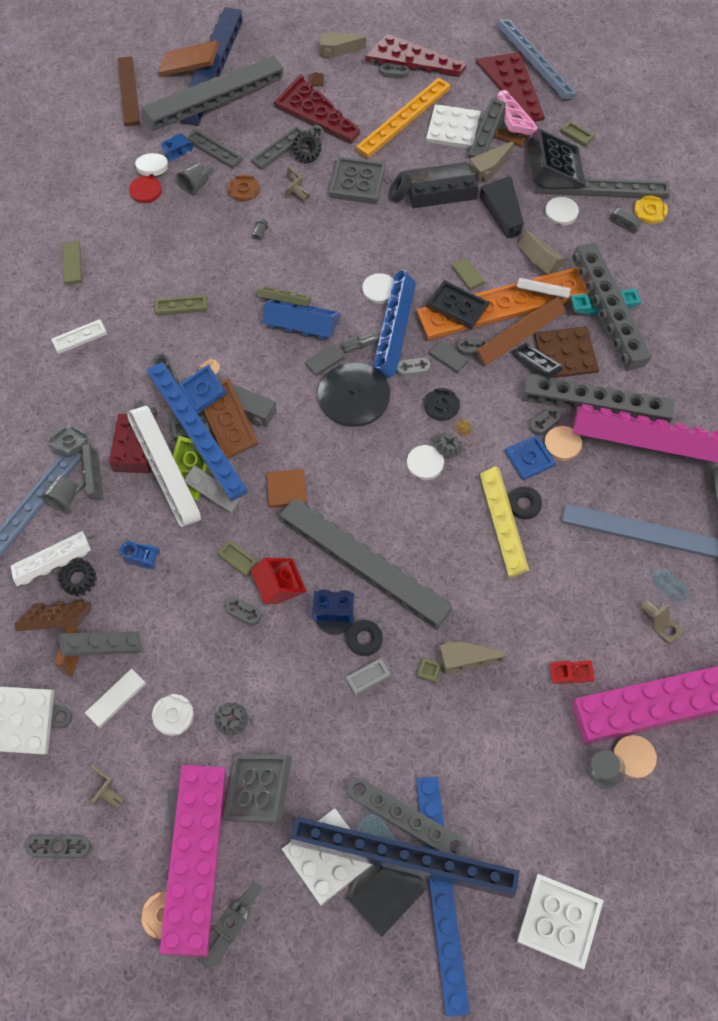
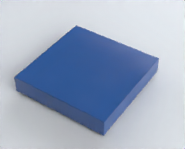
M209 364L179 384L180 389L197 414L228 394Z
M538 435L504 450L522 481L556 466V463Z

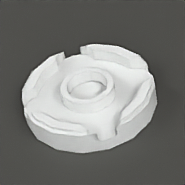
M146 154L139 157L135 162L137 172L144 176H149V174L158 176L168 169L167 158L160 154Z
M556 197L547 203L545 215L553 224L565 226L572 224L577 219L579 208L572 199Z
M382 273L369 276L363 283L364 297L375 304L387 303L393 278Z
M418 446L408 454L407 468L415 478L432 480L439 476L443 470V455L433 446Z
M171 694L158 700L152 711L154 726L159 732L168 736H176L185 732L192 724L194 717L193 707L188 699L177 694Z

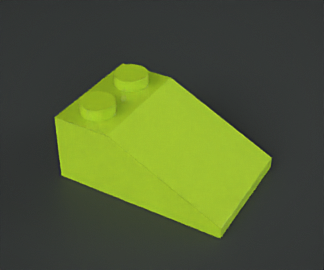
M178 436L173 458L183 479L185 480L194 465L211 475L212 472L191 440ZM186 483L193 499L198 501L202 493Z

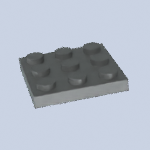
M338 156L329 190V197L377 203L386 162Z
M235 755L223 820L229 822L281 824L292 757L288 755Z

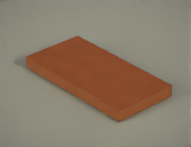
M218 41L165 52L158 70L159 76L212 66L219 48Z
M227 378L221 381V384L228 394L203 411L220 449L226 458L229 459L258 445L259 442L233 384Z

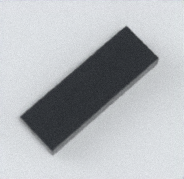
M527 343L513 350L515 358L548 379L562 371L561 364Z

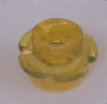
M461 418L460 422L457 423L458 431L466 436V434L471 433L470 423L468 419L463 420Z

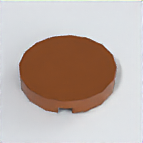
M247 174L235 176V179H231L227 186L230 197L240 202L254 199L260 191L258 180Z

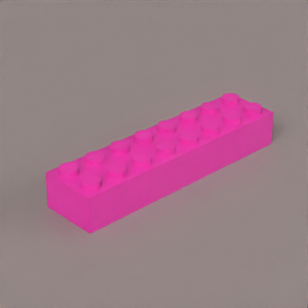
M582 404V407L577 406L572 427L574 434L718 462V430H713V433L706 431L705 428L698 426L691 429L682 423L671 425L668 424V421L662 419L651 421L647 416L638 415L636 418L630 416V413L619 411V414H615L607 408L595 410L593 406Z
M718 666L576 698L571 706L584 745L718 715Z
M181 766L159 952L162 956L209 958L227 777L225 767Z

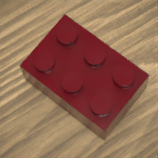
M118 413L109 459L113 472L150 474L151 466L128 420V414Z

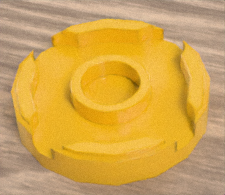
M644 196L636 202L634 213L644 223L657 224L666 218L668 212L667 204L663 203L659 197Z

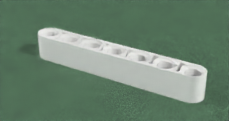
M143 406L128 411V420L178 524L181 527H185L200 521L201 516L196 503L149 407Z

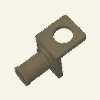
M287 167V178L293 183L286 188L285 198L295 194L305 202V198L308 200L311 194L301 187L303 177L292 167Z
M650 600L642 604L641 610L653 619V630L669 644H672L684 634V630L670 619V605L666 604L659 609ZM671 627L676 630V633L673 636H668L664 633V630Z
M92 765L90 768L107 781L92 799L91 803L96 805L99 800L103 799L118 810L121 805L114 800L116 799L123 804L126 798L111 789L112 778Z

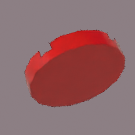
M141 176L132 181L129 191L134 201L138 203H151L160 197L162 187L157 178Z

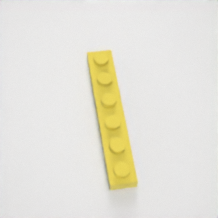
M495 466L480 473L508 576L515 577L529 571L501 472Z

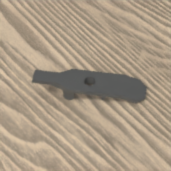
M253 881L241 899L231 903L212 930L209 958H198V961L205 967L216 966L250 917L251 904L262 890V887ZM229 919L235 921V925L232 928L227 927Z

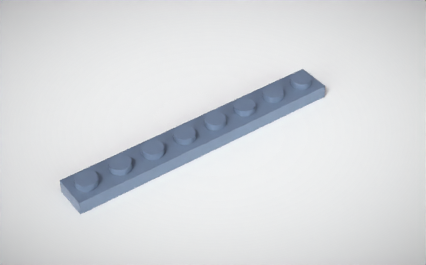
M499 19L496 25L500 28V31L509 38L508 40L517 47L519 52H522L525 59L533 65V68L539 71L542 78L548 81L550 87L557 91L559 97L564 100L574 99L577 93L510 20Z

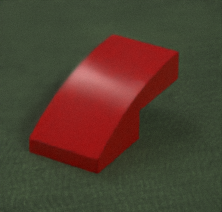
M567 660L550 663L553 684L595 682L592 660L578 662Z

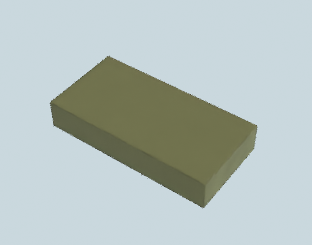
M568 121L560 129V133L583 147H586L595 139L594 134L572 121Z
M467 257L452 264L453 270L469 291L484 284V279Z
M228 540L216 553L217 556L245 577L259 563V561L231 540Z

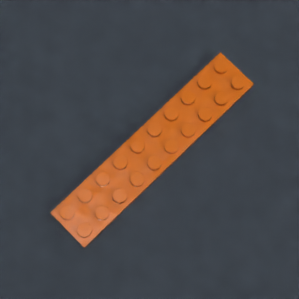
M577 267L529 279L571 288L568 298L559 296L562 304L570 303L571 295L587 294L588 298L591 297L586 290L582 278L579 276ZM518 283L476 293L474 295L490 303L474 328L532 313L554 298L555 295L518 288ZM426 307L417 309L416 314L428 341L469 330V328Z

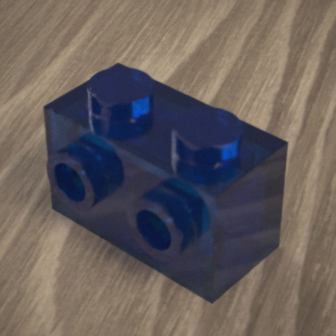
M327 589L314 591L313 621L353 623L354 593L348 590L331 592Z

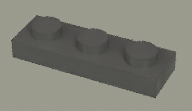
M90 444L83 445L82 460L85 469L83 474L86 479V494L95 501L104 500L99 452Z

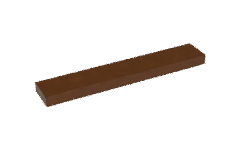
M133 57L117 58L125 127L141 125Z

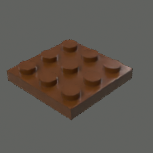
M587 326L535 332L534 336L538 351L562 365V371L554 375V378L598 373L599 368Z
M84 599L72 601V603L56 601L51 605H45L42 602L32 604L14 623L15 631L77 627L91 611V601L85 602Z

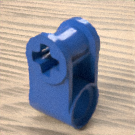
M179 133L162 142L163 156L167 158V161H173L185 155L186 152H191L193 144L182 133Z
M127 541L121 545L120 553L125 563L153 570L155 569L154 562L156 556L160 553V549L152 545ZM129 551H134L132 555H126Z

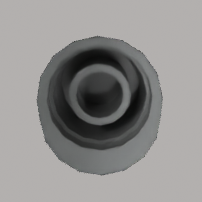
M194 163L177 173L178 184L184 191L193 195L208 181V175L214 172V168L207 166L204 169L199 163Z
M57 476L41 494V498L51 508L69 514L71 512L70 504L72 500L86 486V483L81 481L77 486L67 477Z
M603 750L594 755L589 766V775L595 785L608 789L614 787L623 779L626 767L619 755Z

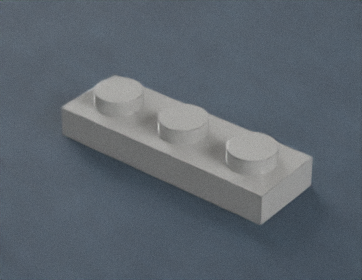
M195 465L184 480L185 483L231 513L242 498L240 497L230 502L217 480Z

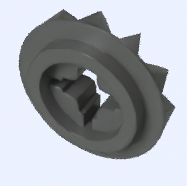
M438 433L434 439V447L440 454L446 457H456L463 449L461 446L462 442L458 441V436L454 437L451 433Z
M227 702L225 705L220 706L217 713H215V725L224 735H237L247 726V711L237 702ZM234 710V717L238 720H233L230 724H228V719H226L225 717L230 716Z

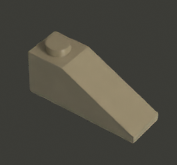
M321 32L319 43L320 56L327 58L337 57L366 48V35Z
M513 142L470 159V168L478 182L487 181L495 175L512 155Z
M528 230L525 231L518 243V246L531 261L547 274L558 272L566 259Z
M446 641L439 648L445 674L504 662L506 658L504 651L461 641Z

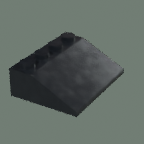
M537 128L527 143L533 182L546 188H584L586 184L578 146Z
M467 162L404 171L412 176L411 186L408 191L412 208L477 200L478 184L475 174Z

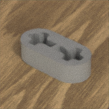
M426 358L402 360L398 364L397 374L405 378L425 375L430 370V362ZM420 364H423L425 368L421 369ZM405 366L407 371H404L402 367Z

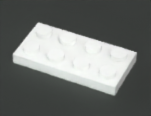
M81 531L11 565L15 584L17 586L21 584L26 585L39 575L44 576L58 566L67 565L70 560L76 557L81 558L85 556L91 548L84 532Z

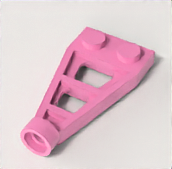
M500 91L497 95V100L506 102L503 118L508 130L512 133L518 132L526 136H533L537 130L534 121L514 98L510 96L508 91Z

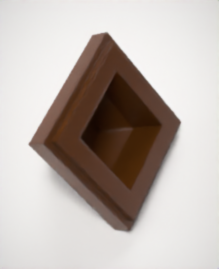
M317 72L308 74V82L313 86H324V74Z

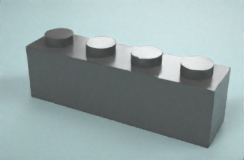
M233 384L247 418L257 426L263 425L267 427L277 411L276 401Z

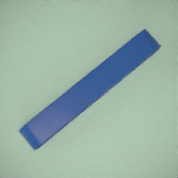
M405 270L398 271L393 278L374 361V367L387 378L392 377L398 368L416 281Z

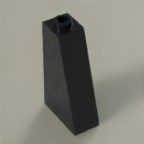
M508 176L481 186L480 198L506 238L519 236L522 233L524 222L512 177Z

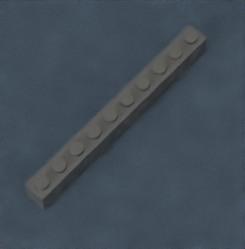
M272 55L181 92L161 98L153 103L142 106L141 119L151 132L272 84L282 79L284 68Z
M294 498L280 514L281 523L435 630H438L450 615L452 606L447 599L435 595L431 588L420 585L416 578L411 575L407 576L400 567L388 563L381 554L372 552L365 543L360 544L353 535L341 531L337 524L325 520L321 513L309 509L305 502H299Z

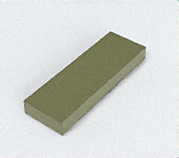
M79 240L62 242L64 284L82 283Z
M265 286L257 291V296L302 306H308L312 299L308 295Z
M206 295L155 299L156 316L207 311Z

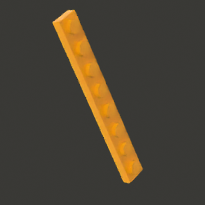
M437 78L358 144L356 151L369 159L450 90V84Z

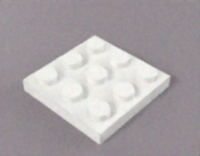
M435 104L426 142L471 149L476 137L481 111Z
M0 687L1 752L48 754L54 690Z
M335 808L318 821L350 829ZM291 842L282 848V851L320 906L373 865L292 845Z
M537 874L516 942L584 970L604 900Z

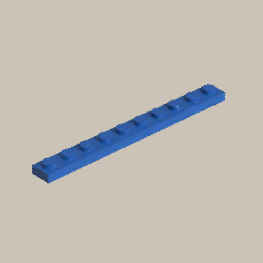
M162 362L146 369L154 385L230 502L248 494L246 486L164 363Z
M438 777L416 779L420 813L445 827ZM424 843L425 848L433 849ZM429 878L446 1017L470 1014L453 885Z

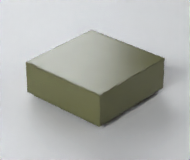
M423 657L416 677L436 684L442 663Z

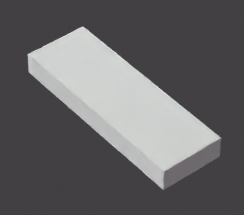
M519 278L517 284L518 288L565 298L569 297L571 288Z
M99 319L51 340L57 353L61 354L105 336L107 332Z
M131 668L85 714L101 728L146 685L145 681Z

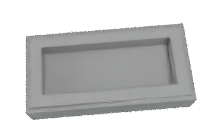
M379 658L348 675L345 679L355 696L391 677V674L383 660Z

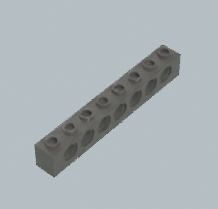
M596 242L577 245L571 256L572 261L576 265L579 276L582 278L586 290L592 298V303L596 307L599 317L606 328V332L612 340L613 347L620 357V362L626 371L646 366L652 358Z
M537 374L527 375L523 401L571 410H576L577 406L582 407V404L593 406L595 410L607 408L615 414H619V411L627 412L632 417L637 418L638 415L649 417L651 421H656L657 419L666 420L668 424H670L673 418L675 400L667 397L652 396L646 393H635L629 390L623 391L611 387L560 380L554 377L548 379Z

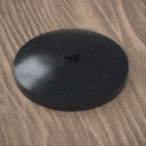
M346 363L333 368L323 377L318 388V401L323 413L330 420L343 426L359 427L376 421L384 414L390 401V388L384 375L376 368L363 363Z

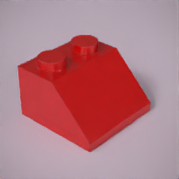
M263 558L251 569L264 604H279L307 592L293 558Z

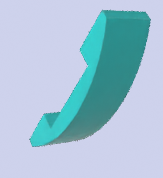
M637 289L620 290L628 309L641 304ZM587 294L570 296L574 312L585 315H599L592 303V298H588Z

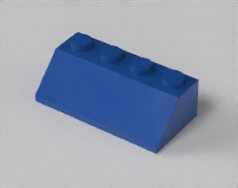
M271 299L265 302L262 323L267 324L270 328H278L279 326L283 327L285 331L294 332V330L301 331L302 335L310 336L315 334L320 339H328L334 334L341 312Z

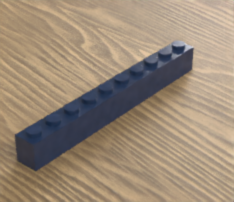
M224 7L209 41L217 40L219 43L213 65L197 69L195 75L192 76V82L188 88L220 76L243 22L241 9ZM205 111L180 120L182 124L199 126Z
M296 816L291 835L292 845L511 899L516 895L520 870Z

